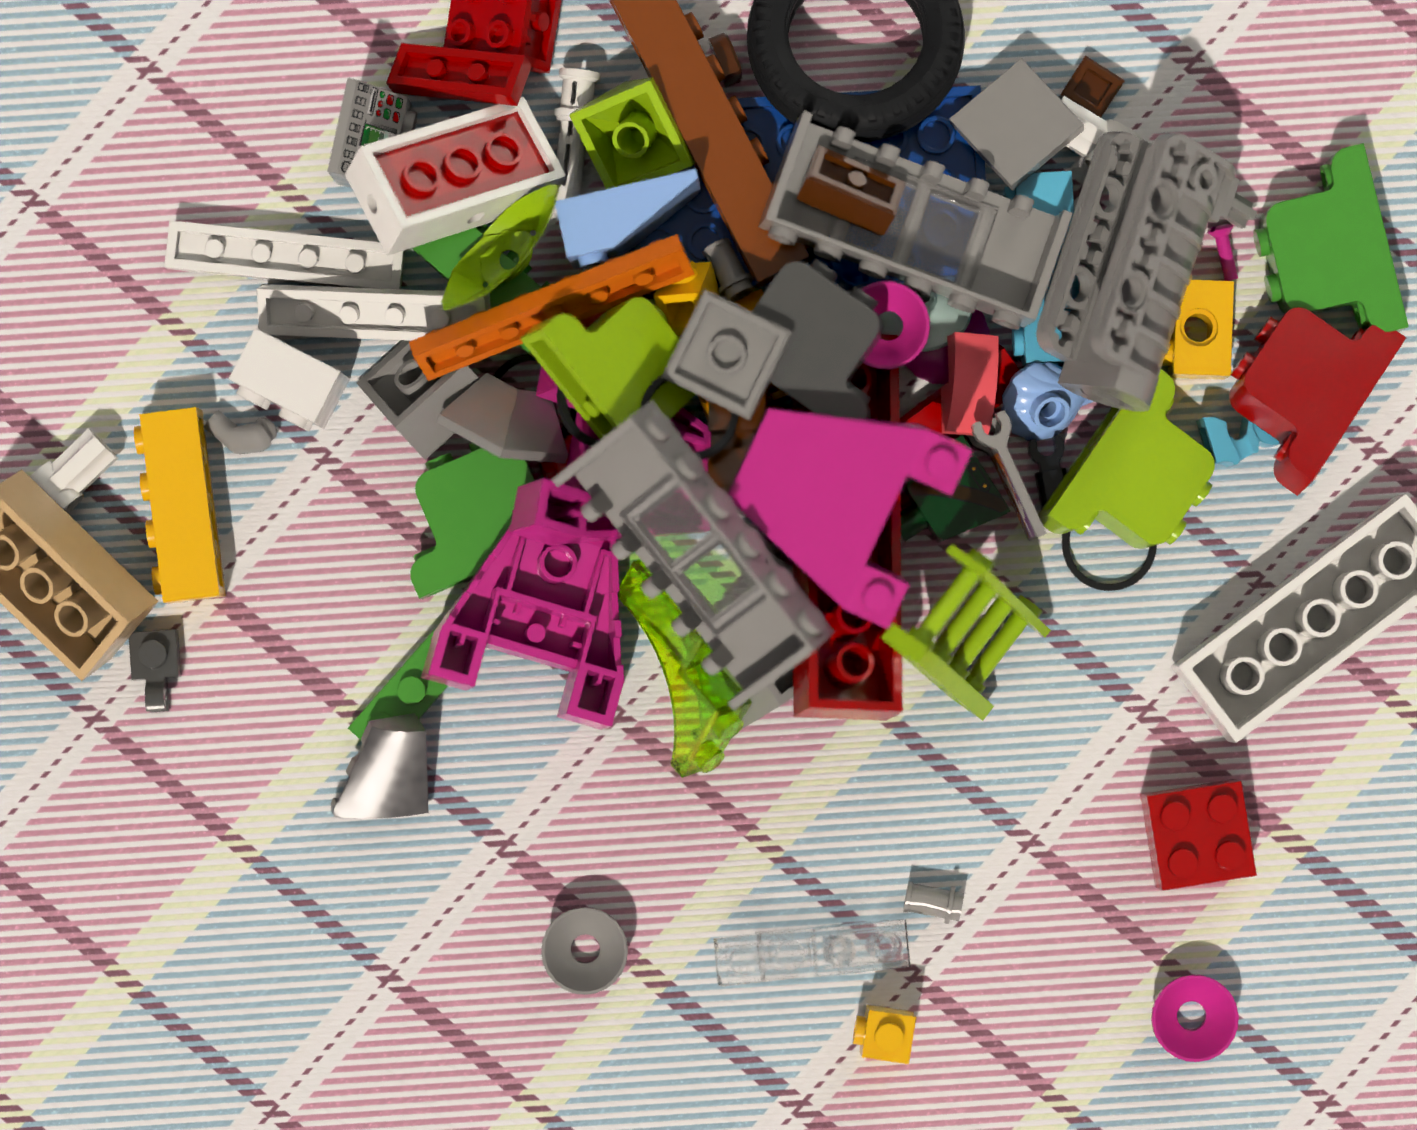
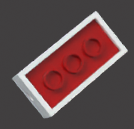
M525 97L520 98L518 106L494 105L360 146L345 174L387 256L494 222L500 214L521 197L549 184L558 185L559 189L567 176Z

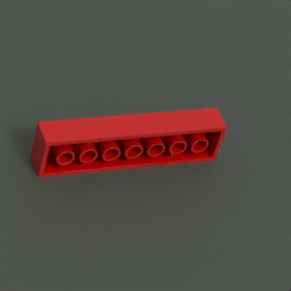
M882 334L881 339L891 341L899 335ZM863 363L853 377L851 384L871 397V400L868 402L871 410L870 419L900 423L899 367L894 369H878ZM792 397V411L814 413ZM899 492L867 561L901 576V499ZM793 561V578L835 631L816 651L793 667V717L886 721L903 712L902 656L881 639L887 628L843 609ZM902 602L892 621L901 629Z

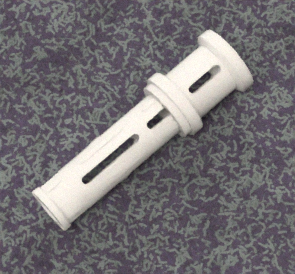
M576 68L559 69V77L563 79L560 107L555 108L554 112L556 121L560 122L556 157L567 176L558 189L555 201L580 195L586 148L569 114L594 100L595 83L600 82L601 73ZM554 204L553 212H557V211H556L555 204Z

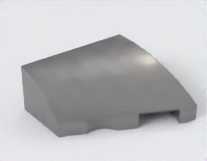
M415 713L369 721L361 737V749L357 755L352 757L346 769L349 778L340 798L333 797L331 801L332 814L334 817L392 818L429 813L426 730Z

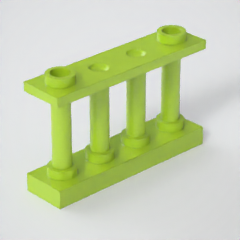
M951 544L946 552L962 567V570L918 628L913 626L907 633L892 622L881 639L947 696L983 721L994 707L981 695L986 688L983 683L1026 626H1029L1045 638L1051 630L1039 619L1043 612L1039 607L1022 595L1017 598L991 572L995 564L974 548H971L968 554ZM976 582H978L977 588L936 642L933 641ZM994 597L995 601L992 603V605L989 607V609L986 611V613L983 615V617L980 619V621L977 623V625L974 627V629L971 631V633L968 635V637L965 639V641L962 643V645L959 647V649L956 651L953 657H951V653L954 651V649L957 647V645L960 643V641L963 639V637L966 635V633L969 631V629L972 627V625L975 623V621L978 619V617L981 615V613L984 611V609L987 607V605ZM1010 613L1011 616L968 672V667Z

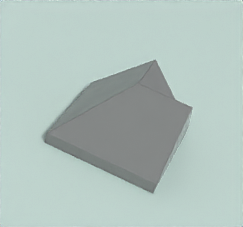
M485 373L438 415L436 423L499 458L566 463L568 452L554 403L536 396V391L518 390L498 378Z

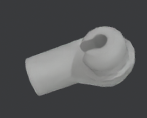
M219 410L204 425V428L235 454L262 452L271 446V441L277 435L276 426L269 419L259 418L255 424L237 426Z

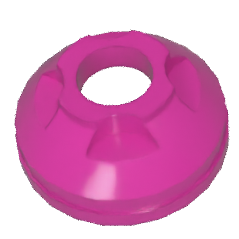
M880 281L860 289L879 302L874 309L879 316L884 312L892 311L898 314L903 322L901 334L891 341H885L880 338L864 363L878 369H894L913 361L922 352L930 333V317L923 300L914 290L893 281Z
M1191 974L1170 981L1161 989L1152 1007L1151 1023L1158 1042L1171 1055L1184 1061L1202 1062L1219 1056L1229 1047L1238 1029L1239 1015L1237 1005L1231 993L1225 986L1204 975ZM1190 1001L1199 1003L1205 1012L1202 1024L1192 1030L1183 1028L1177 1019L1179 1008L1184 1003Z

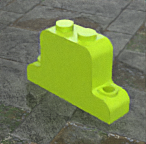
M642 297L632 298L606 310L587 329L575 317L568 314H559L534 325L520 338L600 440L640 410L647 388L656 378L664 374L680 341L668 325L664 312L658 306ZM668 381L656 390L650 402L653 400L662 413L670 420L696 394Z
M1160 370L1159 381L1148 411H1129L1115 407L1109 410L1038 514L1042 525L1055 534L1075 531L1081 535L1096 519L1130 546L1137 549L1148 548L1164 542L1170 545L1181 535L1187 524L1183 517L1191 505L1194 507L1198 506L1212 488V484L1208 480L1214 472L1215 462L1212 454L1205 447L1167 419L1166 414L1175 401V384L1171 376L1165 371Z

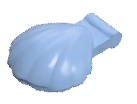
M1032 362L1015 372L1002 394L1003 405L1001 411H1005L1010 418L1012 434L1024 437L1027 441L1035 439L1040 441L1059 435L1069 426L1080 407L1094 401L1072 393L1058 383L1063 368L1062 365L1054 362Z

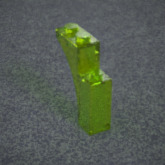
M641 559L632 562L619 586L618 598L635 617L656 652L668 685L674 718V745L671 766L682 778L701 771L708 773L718 767L725 757L723 752L731 738L742 729L744 725L742 719L751 706L752 701L750 699L735 710L729 706L728 702L741 689L723 669L715 675H710L704 670L702 660L712 649L696 629L684 637H680L674 632L672 621L682 611L665 590L654 599L644 594L641 584L652 573ZM684 572V574L688 577V579L692 582V584L696 587L699 593L703 596V598L707 601L710 607L717 614L719 610L699 589V587L690 579V577Z

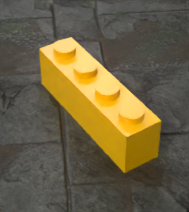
M191 407L139 414L141 426H134V441L137 454H144L146 473H140V489L143 501H150L152 519L146 520L145 527L149 548L156 547L158 566L151 569L155 595L162 594L163 603L169 604L225 597L226 592L203 410Z

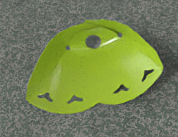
M549 184L521 197L498 216L484 232V236L460 259L452 270L441 301L443 310H450L479 299L491 292L499 284L514 279L529 265L533 248L545 232L551 218L558 193V185ZM531 230H535V231H536V235H535V236L531 235V233H530ZM511 250L519 255V262L514 268H502L500 257L504 251ZM484 282L488 283L486 288L482 285Z

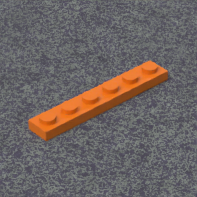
M676 234L666 239L653 241L648 246L621 257L608 259L603 264L579 274L566 276L558 282L534 292L521 294L513 300L487 311L476 312L469 318L442 329L429 331L424 336L409 341L414 359L427 380L431 381L523 344L520 338L529 329L554 316L568 314L581 321L627 300L643 296L693 276L695 273L680 238Z

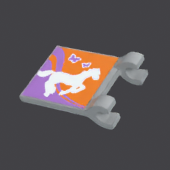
M1005 411L995 414L991 424L994 431L993 436L984 432L980 421L972 424L973 436L966 435V438L973 448L991 457L1027 539L1030 541L1045 535L1046 531L1007 448L1011 432L1009 416Z

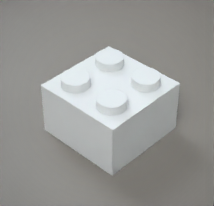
M254 328L229 377V380L239 385L236 392L237 395L265 410H268L271 402L282 407L278 416L308 432L313 424L325 429L350 380L335 368Z

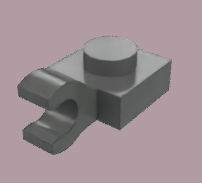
M176 629L133 632L129 637L131 680H146V712L170 711L167 678L181 677L179 632Z

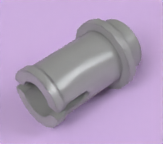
M724 238L707 246L704 249L705 251H702V254L708 262L712 261L715 276L721 286L718 289L719 295L721 297L726 296L727 300L735 302L746 297L754 290L751 284L754 278L751 273H745L731 246V241L729 238Z
M908 881L903 912L909 911L944 918L945 924H949L950 920L959 921L964 893L955 892L956 887L951 886L949 891Z

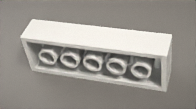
M1407 494L1395 496L1171 666L1228 742L1237 743L1417 606L1416 505Z

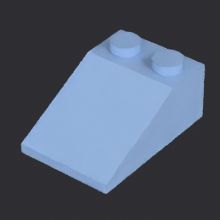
M696 169L555 201L566 256L573 269L582 268L584 272L603 264L608 259L621 257L628 253L702 192Z

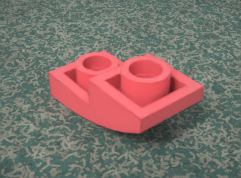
M954 332L947 336L949 383L941 387L942 433L973 436L971 425L980 421L984 432L989 435L997 391L999 336Z

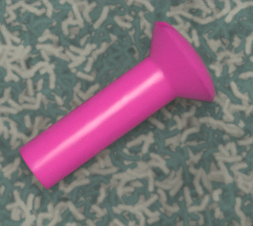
M1232 224L1217 225L1207 230V233L1216 240L1224 281L1238 279L1229 233L1234 227Z

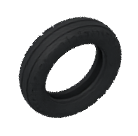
M754 0L752 3L747 24V50L753 74L769 102L793 124H795L803 111H807L813 114L810 123L833 132L837 127L848 128L856 133L854 140L860 142H872L893 137L923 121L941 104L952 88L961 67L965 46V28L958 0H905L914 11L921 27L923 46L920 55L912 69L897 83L884 90L864 95H849L829 90L813 81L798 65L790 47L788 34L794 15L805 0Z

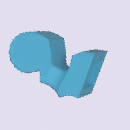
M1244 416L1241 421L1239 437L1235 439L1229 435L1227 423L1217 417H1203L1196 420L1203 447L1212 454L1215 464L1231 467L1238 464L1244 458L1257 453L1259 447L1269 448L1280 444L1277 439Z

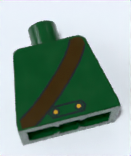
M963 435L955 439L971 449ZM972 451L952 496L914 478L903 487L912 504L901 510V538L906 542L928 528L937 543H940L997 519L1011 510Z

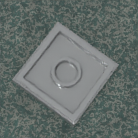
M1022 58L950 118L951 125L1012 191L1084 131V124Z
M704 289L662 377L751 420L793 332Z

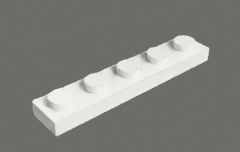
M169 220L164 267L171 270L335 287L401 289L405 250L387 256L381 243L375 241Z
M262 284L256 289L259 330L268 335L412 341L424 336L429 331L442 329L467 319L476 312L490 309V293L450 310H443L441 301L445 291Z

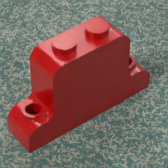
M1300 307L1290 309L1279 321L1271 316L1268 318L1254 338L1255 341L1261 344L1255 354L1251 355L1249 352H1246L1230 374L1237 380L1230 390L1229 399L1232 407L1239 414L1280 442L1281 445L1273 456L1276 459L1273 471L1276 480L1282 486L1298 496L1314 481L1405 341L1406 337L1396 330L1385 332L1376 325H1372L1366 331L1359 328L1349 339L1309 310Z

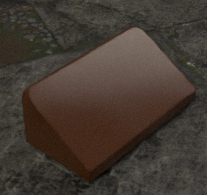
M818 145L800 186L797 199L858 227L883 236L896 216L906 182Z

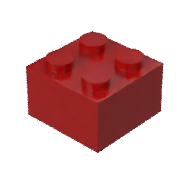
M1231 779L1140 794L1156 888L1164 891L1257 876L1242 781Z

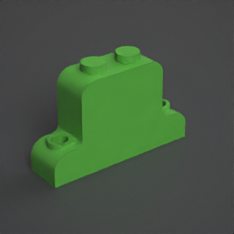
M1362 143L1342 148L1330 157L1326 164L1320 166V177L1324 192L1276 203L1261 216L1259 229L1253 230L1257 253L1259 257L1266 256L1270 272L1269 275L1264 277L1267 296L1271 303L1277 302L1279 309L1284 314L1296 307L1305 308L1314 314L1339 307L1351 306L1358 328L1366 331L1370 326L1376 325L1385 332L1395 330L1400 332L1408 328L1409 325L1365 146Z
M471 443L468 445L471 453L457 459H453L452 454L447 453L425 463L428 471L418 478L415 492L436 540V546L413 556L415 562L411 567L410 578L419 599H425L472 579L511 524L517 488L535 481L527 460L499 458L478 445Z

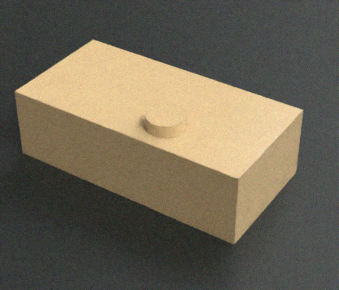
M23 470L18 471L0 483V603L73 674L83 681L113 658L158 603V600Z

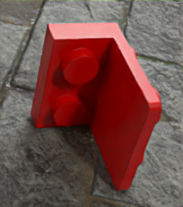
M451 0L443 47L525 55L532 65L530 71L534 73H550L561 0Z

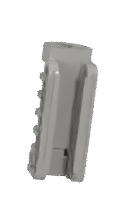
M1111 131L1104 133L1096 144L1036 330L1040 348L1064 362L1058 383L1070 392L1094 402L1129 411L1144 412L1150 409L1159 381L1158 376L1165 355L1170 347L1169 342L1176 320L1179 319L1181 313L1180 308L1187 286L1192 279V271L1198 252L1203 245V237L1208 222L1218 223L1219 219H1222L1239 228H1245L1247 221L1254 220L1257 211L1252 209L1253 203L1236 193L1240 180L1234 177L1236 173L1235 167L1229 161L1187 135L1163 133L1157 136L1153 143L1150 144L1130 133ZM1116 151L1120 153L1119 161L1118 156L1115 154ZM1104 186H1106L1109 191V203L1103 210L1099 201ZM1094 219H1099V220H1100L1099 225H1097V223H1098L1097 221H1093V220H1094ZM1087 239L1089 242H1091L1090 250L1089 246L1086 244ZM1076 275L1080 281V291L1078 296L1073 299L1070 290ZM1064 308L1070 309L1069 315H1067L1068 311H1064ZM1056 327L1062 332L1060 340L1059 335L1055 333Z

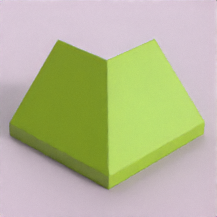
M653 77L625 81L569 114L606 189L670 175L693 166L695 163Z

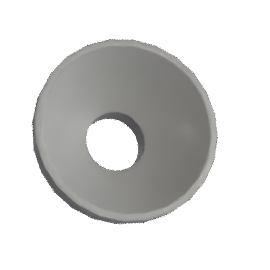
M574 908L562 913L547 928L542 940V962L547 974L562 989L575 994H594L607 989L622 974L627 962V939L618 922L606 912L596 908ZM585 934L596 938L600 945L599 956L587 963L578 961L573 956L571 950L574 939Z

